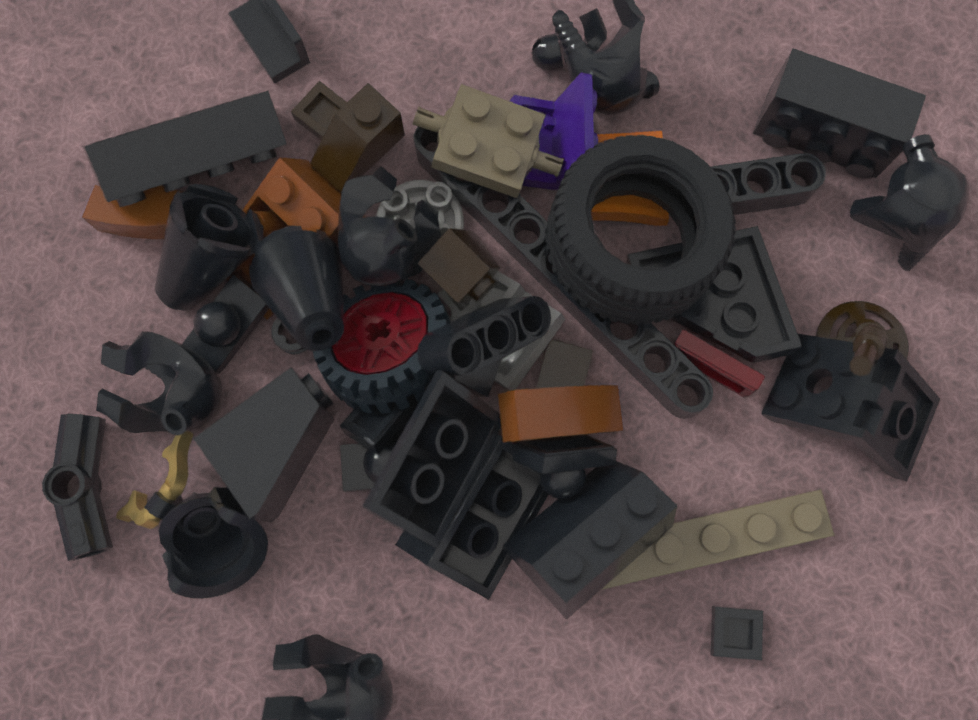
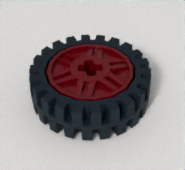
M406 279L403 285L400 281L386 286L371 285V289L365 291L362 285L353 288L355 297L350 299L346 294L343 295L344 332L342 337L330 348L313 351L314 359L323 378L334 394L341 401L344 400L347 406L353 409L359 406L363 412L373 413L375 406L381 414L391 413L392 403H396L400 410L410 407L408 398L415 396L417 401L420 402L425 393L424 388L429 386L434 375L425 372L418 361L419 343L429 332L451 322L440 298L435 292L432 293L426 285L421 284L418 287L415 280Z

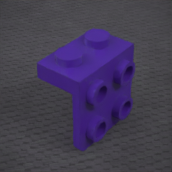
M580 73L555 101L514 95L509 100L512 103L545 114L539 133V151L564 159L558 177L532 167L531 172L524 178L522 186L558 190L570 165L581 154H584L586 150L594 148L598 144V136L594 132L593 114L597 105V93L593 90L591 74Z

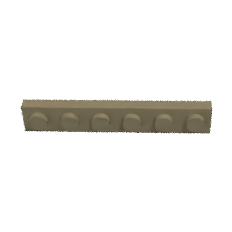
M822 490L673 523L672 528L601 590L835 536Z

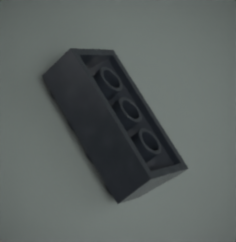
M264 91L82 147L107 202L117 200L119 207H123L147 199L144 190L162 185L164 192H169L190 185L189 176L203 171L207 172L209 178L235 170L232 162L246 157L250 158L252 164L277 156L275 148L287 143L269 91Z

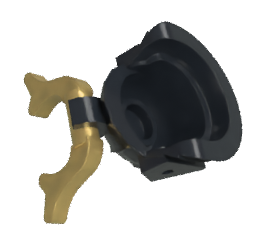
M187 430L181 435H176L172 444L162 452V457L168 460L169 473L161 488L154 493L148 503L147 494L134 490L128 503L117 512L116 518L125 522L133 520L136 525L148 529L155 528L162 519L158 531L160 543L166 550L162 557L168 569L167 580L171 591L188 598H211L239 588L257 573L267 555L268 538L263 527L256 520L250 519L228 487H214L210 493L197 494L193 492L191 496L183 500L181 494L188 479V450L193 438V433Z

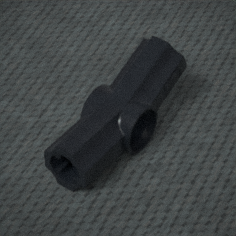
M67 413L60 416L53 467L44 476L42 491L45 498L54 504L67 560L75 561L106 552L108 549L113 548L100 498L102 485L98 475L106 419L84 414ZM77 475L80 486L77 493L70 497L67 487L69 481Z

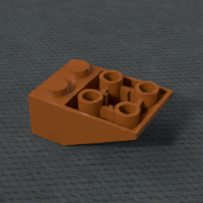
M279 157L243 208V211L247 214L251 208L257 214L263 226L264 238L273 231L288 226H301L303 230L317 232L316 229L325 232L336 243L338 248V215L341 193L317 172L307 159ZM255 254L235 270L227 280L235 274L240 275L252 285L248 271L249 264L251 265ZM269 308L263 317L268 320L274 313Z

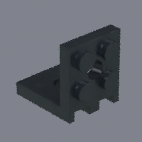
M797 333L802 347L797 354L785 357L761 414L776 423L852 441L887 475L907 482L940 398L898 349L885 348L883 355L874 362L870 373L865 376H858L850 369V363L855 354L853 351L854 342ZM828 376L833 377L832 384L827 390L814 394V387L820 379Z

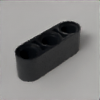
M807 153L711 167L727 189V193L732 200L731 204L734 207V215L804 204L819 189L826 178V169L823 162L818 157ZM791 175L801 177L807 186L796 184ZM754 181L763 188L764 193L753 191L747 182Z
M538 296L498 299L425 335L418 346V361L422 369L430 375H435L437 370L444 371L449 376L472 375L542 338L547 333L551 323L549 306Z

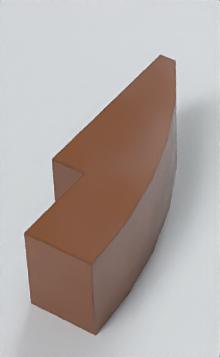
M94 185L82 218L100 232L131 238L164 239L170 204L174 195L179 190L164 192L162 185L144 190L147 199L119 207L117 200L107 202L100 186Z
M618 385L512 390L498 394L503 443L623 431Z

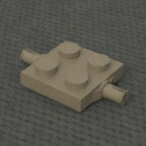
M463 84L459 87L453 105L446 111L444 116L418 106L413 120L414 126L416 125L438 133V147L431 168L515 198L518 197L524 178L531 172L532 167L558 177L564 161L563 158L539 151V133L545 114Z

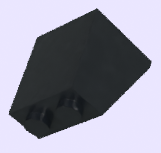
M290 367L193 439L247 516L254 520L273 522L280 516L332 425L334 418L328 411V408L334 403L322 386L309 373L302 378Z

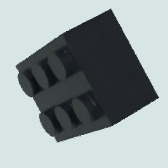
M793 48L768 91L753 134L761 136L763 141L769 146L776 148L788 146L814 155L823 163L830 161L844 166L846 171L852 176L858 178H877L903 152V145L912 139L926 95Z

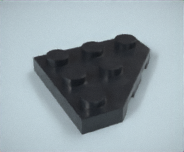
M755 226L736 230L734 235L735 242L732 246L733 250L724 269L690 308L683 310L677 316L674 315L671 319L751 363L797 354L802 345L759 227ZM681 242L628 254L626 263L645 269L668 267L681 260L683 244Z

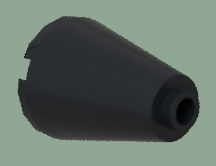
M192 184L188 185L185 192L180 193L178 191L174 195L169 208L155 283V292L167 307L182 311L194 309L254 254L257 244L264 239L263 226L257 214L251 208L246 214L236 206L235 203L238 198L230 192L210 185Z
M288 226L273 231L257 244L254 249L255 256L251 265L249 264L248 273L257 294L302 348L311 351L325 350L336 344L344 332L342 261L336 243L321 230L316 229L317 232L303 230L301 226Z

